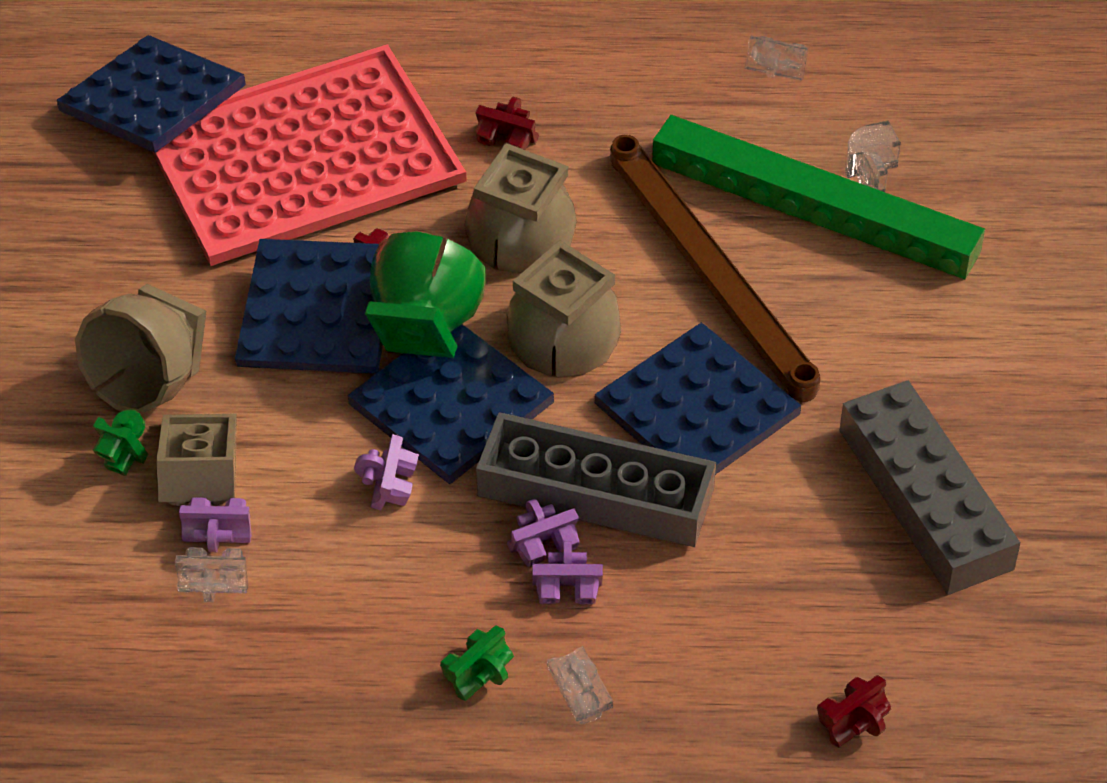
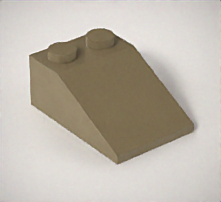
M237 414L163 415L157 455L158 502H168L171 505H185L192 498H206L211 501L212 505L226 503L230 498H235Z

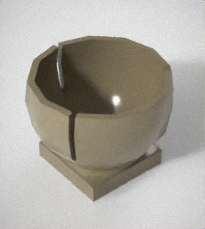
M505 143L474 187L467 210L464 226L475 256L492 268H495L498 239V270L522 273L559 240L571 246L577 218L574 204L563 185L568 177L569 166Z
M559 240L513 280V291L515 293L510 300L507 312L508 335L513 352L528 368L552 376L553 346H555L556 377L584 375L606 363L619 343L621 335L618 302L615 292L611 289L615 285V274Z
M149 284L139 288L138 295L125 294L113 298L93 309L83 318L75 338L78 366L92 390L104 384L118 373H122L121 376L97 391L96 395L116 410L124 411L129 409L135 410L140 414L172 400L184 387L187 378L199 372L207 311Z

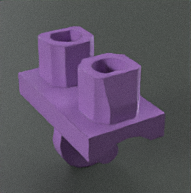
M392 434L388 450L383 451L381 457H379L378 450L371 449L368 454L359 456L355 461L354 470L363 478L362 482L365 485H372L373 481L376 480L371 508L381 511L385 502L405 506L410 497L413 484L396 478L395 473L411 478L415 471L419 454L401 448L403 437Z
M192 498L188 506H180L179 517L182 526V541L207 542L209 552H218L219 542H251L249 507H246L244 499L230 498L226 501L225 506H211V501L206 498Z
M532 499L526 502L527 513L516 517L518 525L522 528L512 531V540L507 541L510 552L518 551L526 566L529 567L546 559L547 554L542 542L548 539H553L558 552H564V541H572V550L576 549L580 543L575 528L579 517L575 508L555 515V509L552 504L540 507L537 500Z
M564 541V552H548V564H533V585H537L540 604L560 603V586H575V603H596L598 587L602 586L603 564H587V552H572V541Z

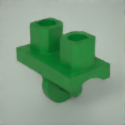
M124 410L115 416L112 427L103 418H97L93 427L100 437L93 451L97 456L105 459L103 465L108 470L126 476L134 460L145 463L149 454L138 440L145 430V421L140 413L135 410Z
M495 625L488 632L476 629L467 638L466 646L468 650L461 657L450 653L440 662L444 677L453 684L458 698L467 701L489 680L494 684L502 685L508 679V672L504 666L514 658V655L505 642L506 633L503 628Z

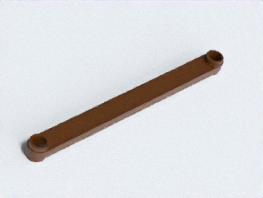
M631 135L617 136L612 141L610 148V161L613 168L627 182L782 382L789 395L798 402L813 400L820 387L818 368L810 362L642 149L638 140Z

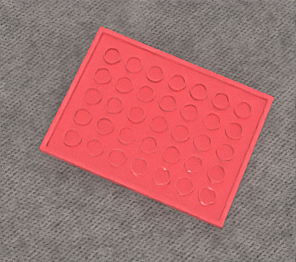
M388 44L237 91L156 153L152 152L210 266L257 251L259 239L291 240L467 181L464 167Z

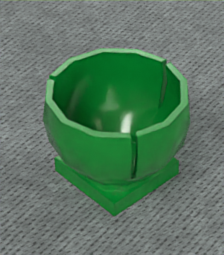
M418 231L393 233L379 244L372 258L370 272V292L375 302L369 301L365 315L386 351L454 358L457 344L451 335V331L475 315L485 291V266L470 250L447 239L436 274L432 278V272L443 237Z

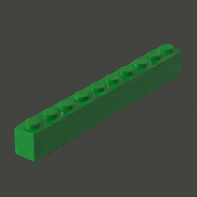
M670 115L653 139L652 161L663 169L687 176L693 180L714 186L725 192H730L966 280L981 253L985 228L680 117Z

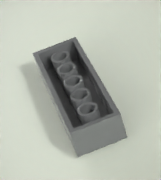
M909 380L843 403L840 433L947 595L1015 570L1021 542Z
M499 412L476 468L477 496L525 508L527 501L536 499L540 507L552 504L555 509V515L575 508L579 517L578 520L696 547L714 491L716 462Z

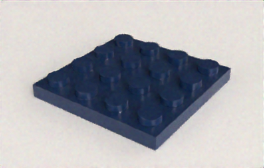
M147 35L58 98L57 105L59 111L156 153L243 88L246 82L244 74Z
M259 239L235 355L237 367L378 373L383 344L365 312L369 301L375 302L370 292V272L372 258L379 244Z
M702 322L597 392L594 403L641 445L715 461V475L801 413V405Z
M463 324L451 331V335L457 344L454 358L403 353L348 394V404L390 438L392 434L403 437L401 446L408 451L419 454L418 460L448 484L453 483L479 462L499 412L534 419L554 403V393Z

